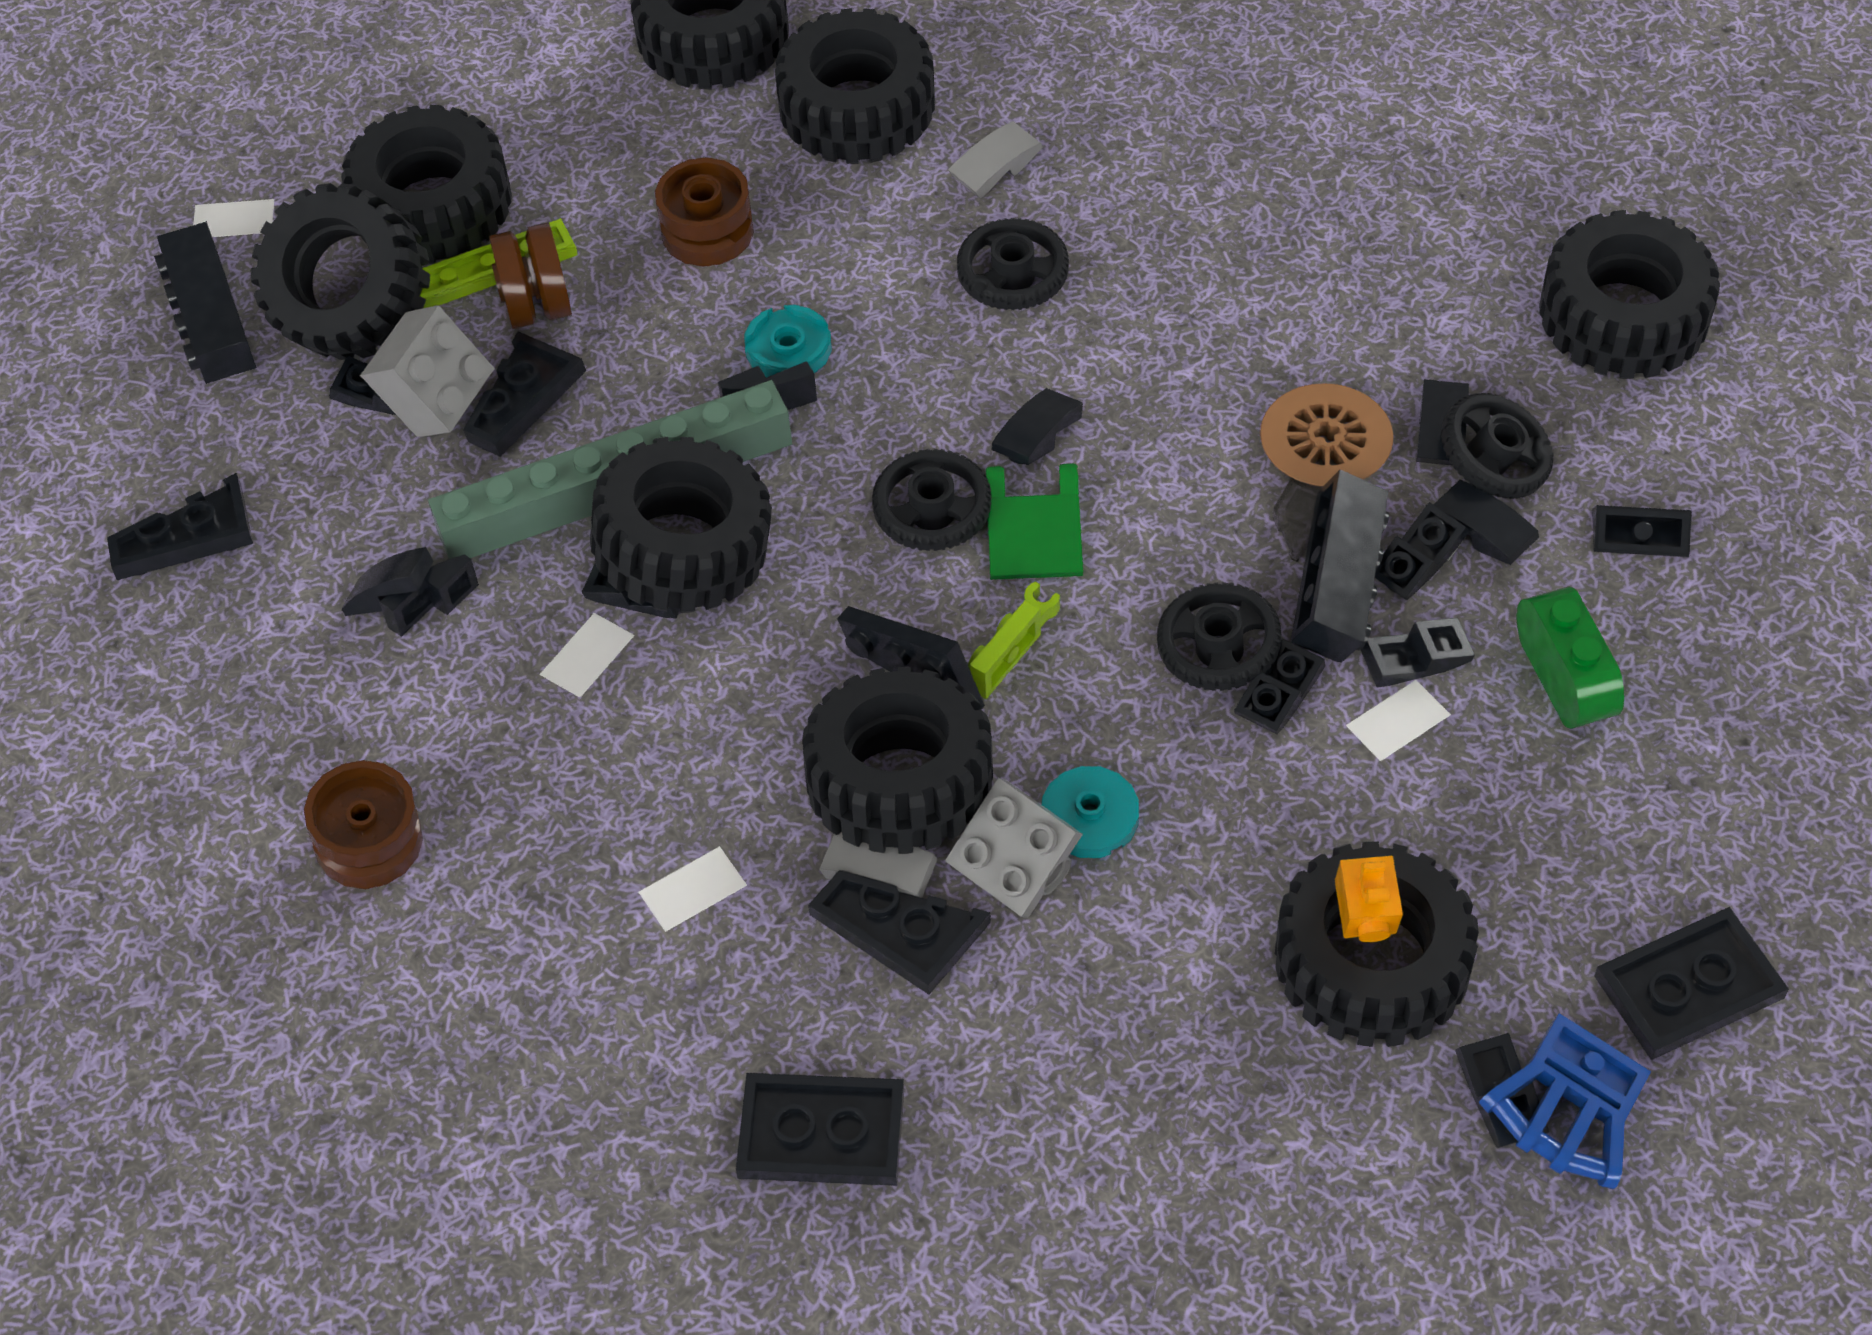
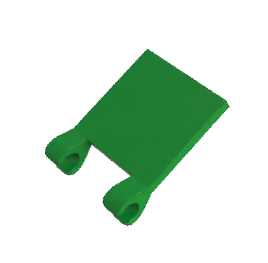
M1060 464L1059 495L1005 497L1004 468L1001 466L986 468V477L991 489V510L988 517L990 580L1083 576L1077 464Z

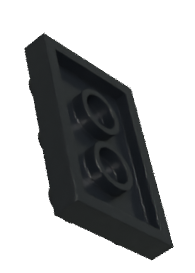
M1730 907L1599 965L1594 975L1651 1060L1785 999L1789 990Z
M746 1073L736 1162L737 1178L897 1186L905 1090L904 1079Z

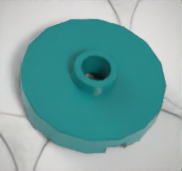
M784 305V310L773 312V308L761 312L749 323L744 333L746 358L752 368L759 365L765 377L805 361L808 362L815 374L827 363L832 352L831 332L824 317L811 308L799 305Z
M1080 766L1063 772L1048 785L1042 797V806L1083 834L1070 853L1078 858H1102L1111 855V850L1117 849L1121 845L1123 848L1132 840L1139 826V799L1133 786L1119 773L1101 766ZM1093 804L1098 808L1089 811L1085 810L1083 806Z

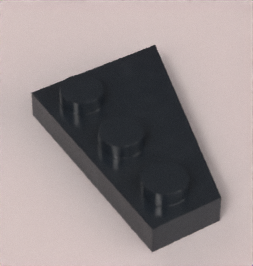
M517 331L512 340L514 349L510 357L501 360L496 369L498 378L492 389L484 391L463 429L468 442L501 457L586 372L582 358Z
M237 473L223 479L224 487L206 496L199 491L185 498L187 505L169 515L155 513L107 537L111 568L116 580L143 575L154 570L187 563L195 559L232 551L253 544L243 491Z
M850 606L837 618L846 637L845 643L847 647L857 656L867 658L890 672L898 671V667H911L913 672L923 673L924 669L936 672L940 675L941 680L946 681L950 678L963 686L964 693L970 692L979 701L981 710L985 706L958 641Z
M839 870L808 904L810 916L928 995L991 923L990 912L976 908L969 912L948 906L947 900L930 895L927 899L899 892L895 885Z

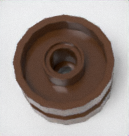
M708 157L689 159L671 167L660 178L655 189L656 206L663 245L671 256L690 265L702 267L720 265L738 257L749 246L754 229L748 183L738 167L725 160Z
M549 222L527 227L525 239L528 253H525V256H521L517 238L511 231L489 236L495 263L491 265L501 304L506 303L512 330L534 325L536 320L532 300L534 296H536V300H541L544 314L549 320L572 316L563 272Z
M365 760L341 764L323 774L309 790L304 806L306 828L313 844L317 862L331 879L343 886L359 889L383 886L405 874L418 858L423 841L421 824L412 788L400 772L384 763Z

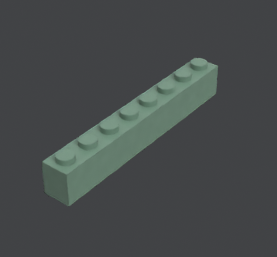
M770 380L430 498L428 503L448 559L464 554L469 558H473L592 516L593 491L596 489L598 477L604 469L609 467V462L622 452L628 455V449L641 442L650 445L653 444L655 438L668 437L669 441H680L681 436L693 437L694 442L705 444L706 440L717 443L720 446V450L726 453L732 450L741 456L743 462L793 445L788 410L773 381Z

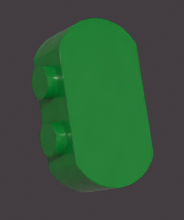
M1568 586L1522 599L1518 604L1516 614L1520 643L1563 725L1573 729L1621 714L1625 696L1620 668L1578 591Z

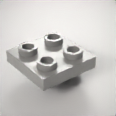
M998 777L945 862L1019 916L1028 918L1042 896L1051 894L1065 879L1072 861L1068 856L1083 834L1006 779Z

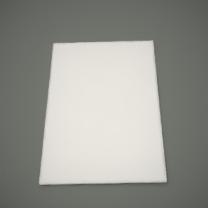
M274 199L195 205L193 225L207 221L212 237L262 234L260 231L265 222L272 223Z
M593 613L539 675L581 697L635 635Z
M1414 680L1346 726L1382 761L1451 714L1417 680Z
M719 846L639 891V894L666 932L744 888L747 884Z

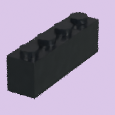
M207 221L157 236L162 253L154 256L162 280L169 278L171 280V283L164 285V289L172 310L180 308L181 313L175 314L173 317L181 340L190 339L191 343L183 345V349L191 371L200 368L204 381L207 384L257 368Z
M1339 470L1317 492L1291 643L1340 663L1355 650H1361L1367 643L1371 633V625L1367 623L1369 610L1377 595V587L1374 585L1375 573L1383 558V549L1380 548L1381 536L1389 520V512L1386 511L1389 491L1343 470Z

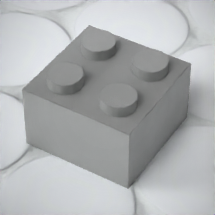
M437 305L405 312L360 376L415 436L425 437L450 433L495 368L443 309Z

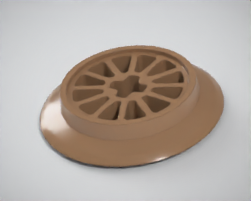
M1323 383L1293 389L1272 403L1261 423V442L1270 461L1291 478L1315 486H1324L1339 470H1343L1363 480L1368 478L1386 462L1393 446V429L1385 411L1366 394L1343 385ZM1320 436H1327V439L1333 442H1326V440ZM1322 459L1323 465L1316 464V462ZM1330 459H1332L1336 463V465H1331Z

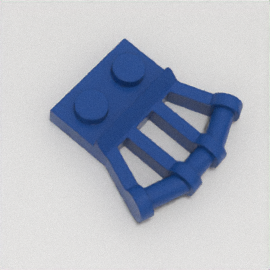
M1559 1013L1551 1022L1526 1067L1489 1091L1479 1101V1104L1487 1113L1494 1112L1517 1140L1515 1146L1526 1153L1533 1150L1550 1161L1548 1167L1555 1172L1561 1174L1563 1171L1589 1177L1596 1179L1601 1187L1615 1189L1622 1175L1625 1121L1651 1071ZM1537 1080L1548 1088L1530 1121H1528L1510 1100V1097ZM1561 1096L1580 1108L1562 1143L1543 1132ZM1594 1117L1604 1123L1602 1159L1576 1152Z

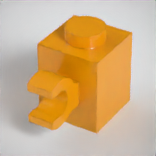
M1393 856L1340 860L1335 877V886L1344 938L1359 937V940L1362 942H1378L1389 938L1391 934H1396L1403 913Z

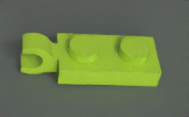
M1036 581L1031 583L1024 592V602L1013 614L1008 613L1002 618L995 636L986 646L980 645L974 651L969 660L968 667L981 697L987 699L1039 638L1041 627L1045 622L1058 614L1060 610V595L1058 593L1053 594L1051 599L1046 602H1039L1037 599L1040 596V583Z

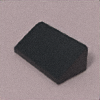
M1596 505L1592 508L1594 552L1689 557L1692 510Z

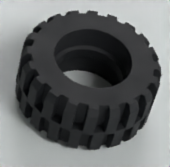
M630 0L639 53L643 55L644 62L652 70L656 69L657 74L668 81L675 78L676 84L687 88L691 84H698L699 89L712 90V85L722 84L723 88H728L735 85L734 81L743 79L744 82L754 79L757 76L756 71L760 69L765 72L774 63L773 57L777 58L778 52L782 49L789 36L786 0ZM708 9L731 10L714 17L700 18L690 16L696 12Z
M852 8L841 9L840 13L834 15L827 12L819 15L817 21L813 23L808 20L798 28V34L793 32L778 52L775 78L782 125L787 129L788 135L798 145L802 143V148L814 156L820 153L822 158L827 161L836 163L837 159L846 160L847 164H859V160L870 159V163L881 161L883 155L890 153L894 156L905 149L906 143L911 146L921 137V131L924 132L932 120V113L935 111L932 53L929 51V45L924 37L917 33V30L905 20L900 23L899 18L893 14L885 12L884 15L877 14L875 9L864 8L863 12H853ZM858 80L878 83L874 87L859 91H843L832 88L844 82Z
M430 105L428 109L412 106L407 107V111L397 114L394 111L384 115V120L380 123L374 121L364 130V136L358 135L349 147L350 151L344 157L342 164L343 172L341 174L342 183L355 185L362 191L368 190L408 218V222L417 228L422 237L419 245L427 249L430 261L428 265L435 264L436 260L449 259L467 250L471 251L481 247V241L484 239L489 241V236L495 235L498 232V225L502 226L508 216V207L512 202V192L498 137L492 129L486 126V123L474 115L468 117L467 112L452 107L451 110H445L442 105ZM434 177L452 178L444 185L431 190L419 192L403 191L407 186L423 179Z
M331 183L317 185L315 187V194L308 189H304L294 194V203L289 205L283 202L274 210L278 216L272 223L265 222L260 233L265 235L261 245H254L252 258L258 260L257 267L251 268L250 271L251 283L260 287V290L254 293L257 305L266 311L265 319L273 328L281 331L284 337L325 357L331 355L339 360H345L347 356L353 358L355 354L361 358L373 356L377 353L376 346H382L405 312L423 309L426 299L420 296L422 288H429L430 274L423 270V266L428 265L430 262L427 249L419 245L422 237L417 228L408 222V218L368 190L362 191L355 185L344 183L338 186V188ZM351 236L364 237L370 255L369 272L364 285L347 303L332 309H321L313 293V274L317 262L322 254L335 242Z
M1626 210L1612 211L1610 216L1606 217L1600 213L1587 218L1585 225L1579 222L1566 231V235L1560 237L1554 244L1552 254L1549 256L1539 303V314L1543 318L1542 326L1548 337L1554 336L1553 344L1562 354L1567 351L1571 353L1570 360L1582 368L1585 364H1589L1595 367L1594 373L1607 376L1609 371L1620 373V379H1633L1636 373H1643L1644 378L1660 375L1661 368H1665L1669 372L1682 366L1684 359H1691L1699 351L1700 345L1705 342L1719 295V270L1714 259H1711L1712 254L1702 241L1697 243L1696 235L1686 227L1682 229L1676 227L1675 221L1664 216L1661 219L1650 217L1651 212L1638 211L1637 214H1626ZM1614 283L1630 284L1651 292L1661 301L1650 304L1625 303L1607 296L1597 287Z
M682 436L680 441H669L668 437L655 438L653 444L650 445L641 442L629 448L628 455L622 452L609 462V467L604 469L597 479L596 489L593 491L590 547L591 553L595 556V564L601 574L608 576V582L620 593L626 590L628 598L641 605L646 601L652 603L653 608L656 610L667 612L668 607L680 608V613L694 612L695 607L704 606L706 610L716 608L722 604V599L725 598L729 602L744 592V587L748 588L755 582L759 576V570L764 566L772 506L769 503L770 494L762 480L760 481V475L749 463L743 465L741 456L732 450H729L727 453L720 450V446L717 443L706 440L705 444L694 442L693 437ZM663 515H687L700 519L713 528L700 533L679 534L660 529L648 522V520Z
M898 667V671L885 672L884 668L871 670L869 676L860 678L859 675L847 679L843 683L844 687L839 690L837 687H834L822 698V704L818 703L808 717V725L803 731L802 744L806 787L810 805L815 815L822 819L823 825L833 834L838 835L842 832L844 841L856 847H859L862 842L869 844L870 851L885 853L886 847L898 848L899 854L913 853V847L925 846L926 850L940 846L943 838L949 837L952 840L963 833L966 829V823L969 824L991 790L993 780L991 726L987 714L981 710L979 701L970 692L964 693V687L950 678L943 681L938 673L924 669L923 673L913 672L911 667ZM893 749H912L934 757L921 766L901 771L881 770L862 763L877 753Z
M1379 841L1363 842L1362 848L1352 849L1351 844L1333 848L1331 858H1328L1325 854H1320L1308 862L1307 872L1303 870L1296 874L1290 882L1289 893L1285 894L1282 899L1274 953L1277 956L1275 968L1278 980L1286 983L1284 994L1292 1006L1297 1007L1303 1003L1302 1017L1314 1027H1317L1322 1021L1329 1026L1327 1035L1341 1041L1345 1034L1358 1037L1357 1045L1373 1047L1374 1039H1386V1045L1390 1047L1403 1045L1405 1035L1412 1033L1414 1039L1419 1040L1431 1034L1434 1021L1438 1025H1444L1453 1016L1455 1005L1462 1003L1467 992L1478 948L1476 942L1479 934L1478 920L1471 914L1473 908L1472 901L1468 893L1463 889L1456 892L1459 880L1448 869L1444 868L1441 872L1435 868V859L1424 853H1420L1419 857L1407 853L1408 847L1393 843V849L1379 847ZM1393 856L1403 913L1400 925L1406 928L1419 942L1424 953L1419 959L1405 967L1394 970H1372L1350 962L1334 948L1327 934L1341 923L1335 886V877L1340 860Z

